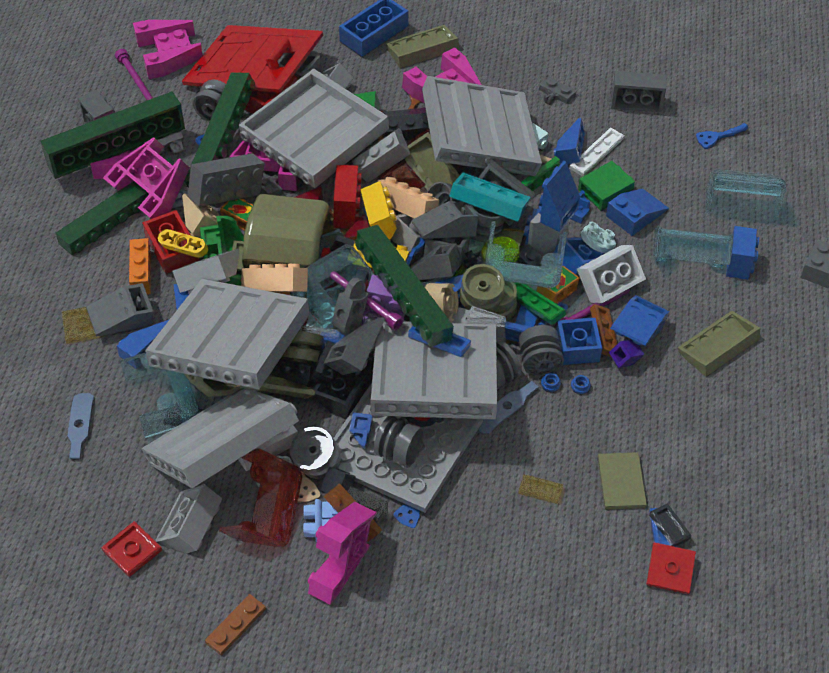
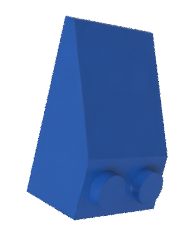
M642 188L621 193L608 202L606 216L633 236L669 210V208Z
M582 237L562 238L552 256L560 266H565L580 277L577 268L605 253L596 251L588 246Z

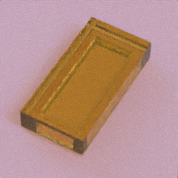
M524 474L518 494L558 504L564 484Z

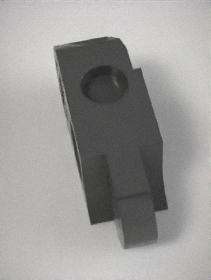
M358 277L352 278L347 284L345 292L339 293L333 312V326L344 336H347L362 324L369 293L365 292V282Z

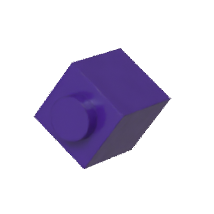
M632 339L620 341L609 352L618 368L634 365L645 355L640 346L634 343Z

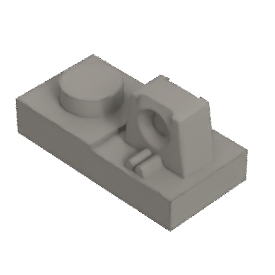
M179 132L157 140L164 146L159 154L164 153V149L168 147L173 154L182 152L184 150L182 133Z

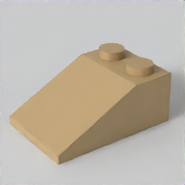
M183 194L186 227L190 230L191 236L201 238L200 227L218 225L216 216L220 215L212 206L199 207L187 194Z

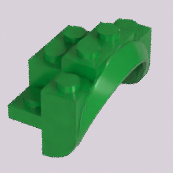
M216 216L218 225L200 227L201 239L208 246V252L204 255V259L232 251L234 241H244V235L234 218ZM235 274L229 277L230 281L225 282L241 286V275Z

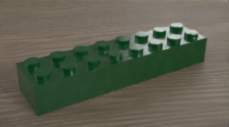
M173 91L41 140L47 166L53 177L57 179L91 166L90 163L109 159L138 148L153 137L158 140L185 129L182 106Z

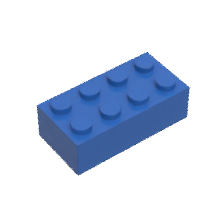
M378 0L339 26L340 42L363 57L408 27L409 11L393 0Z

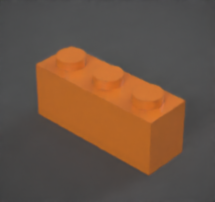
M149 239L130 240L129 284L143 283L146 293L151 294V249Z

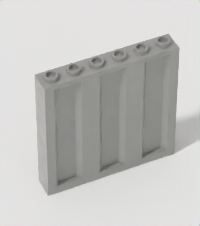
M312 69L239 124L240 136L244 141L249 142L255 149L265 153L268 158L275 160L281 167H285L293 175H297L306 184L316 188L336 172L337 165H345L389 129L388 116L322 73Z
M427 76L422 91L435 161L484 169L489 163L494 161L507 172L536 176L542 162L524 92Z
M201 279L145 350L148 364L155 368L260 389L310 315L308 299Z
M384 321L382 324L383 330L377 336L375 344L371 415L496 419V324L452 323L454 334L471 340V347L462 357L408 337V331L413 326L411 322H403L402 326L394 331Z
M242 389L226 396L141 449L151 466L193 488L299 421L296 416L298 412L292 403L254 390Z

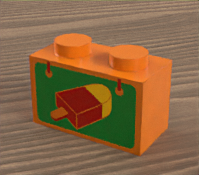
M242 198L227 201L220 208L221 216L234 218L237 221L238 227L245 231L253 205Z
M561 266L557 270L554 269L547 277L541 278L538 281L537 292L558 304L577 290L580 277L565 266Z

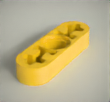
M168 229L163 230L158 236L160 244L169 250L198 258L203 257L208 252V246L201 238ZM187 240L185 246L179 247L181 241Z

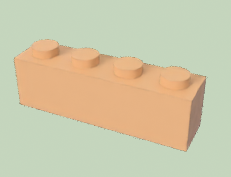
M386 177L385 180H378V182L381 181L383 187L387 186L391 195L388 198L393 203V209L414 219L439 206V199L432 197V194L420 192L419 188L409 187L407 183L397 182L396 178Z
M262 264V268L261 265H249V268H243L241 272V286L269 292H307L308 268H300V264H288V267L287 264H275V268L271 264Z

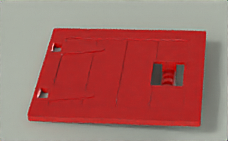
M227 25L184 77L182 83L183 85L202 87L206 81L215 79L226 84L231 72L250 73L255 82V89L253 91L280 93L323 37V31ZM284 53H294L285 67H279L278 60Z

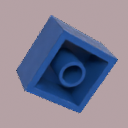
M734 226L728 248L727 277L748 280L750 273H754L755 263L753 262H757L758 251L755 248H758L759 237H756L757 229Z
M596 318L557 321L556 330L559 334L560 347L564 358L563 365L600 362L602 345Z

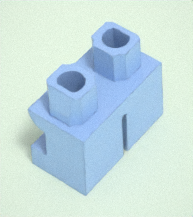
M315 499V504L304 505V519H315V523H304V537H315L318 528L321 525L324 526L330 518L338 514L329 502H321V500Z

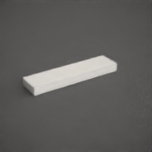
M609 128L581 155L580 162L572 163L569 169L581 176H585L624 139L625 135Z

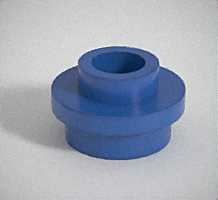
M554 373L546 374L541 380V386L546 391L554 392L560 388L561 381Z
M584 375L576 376L571 382L572 390L578 394H584L590 390L591 383Z

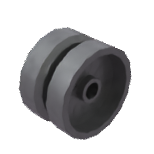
M215 79L208 80L195 96L193 108L202 119L211 120L226 84Z
M310 427L300 431L290 446V455L293 462L310 478H324L329 466L338 468L342 459L338 443L323 428Z

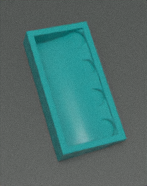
M462 173L456 179L449 197L517 222L522 217L531 198L466 173Z

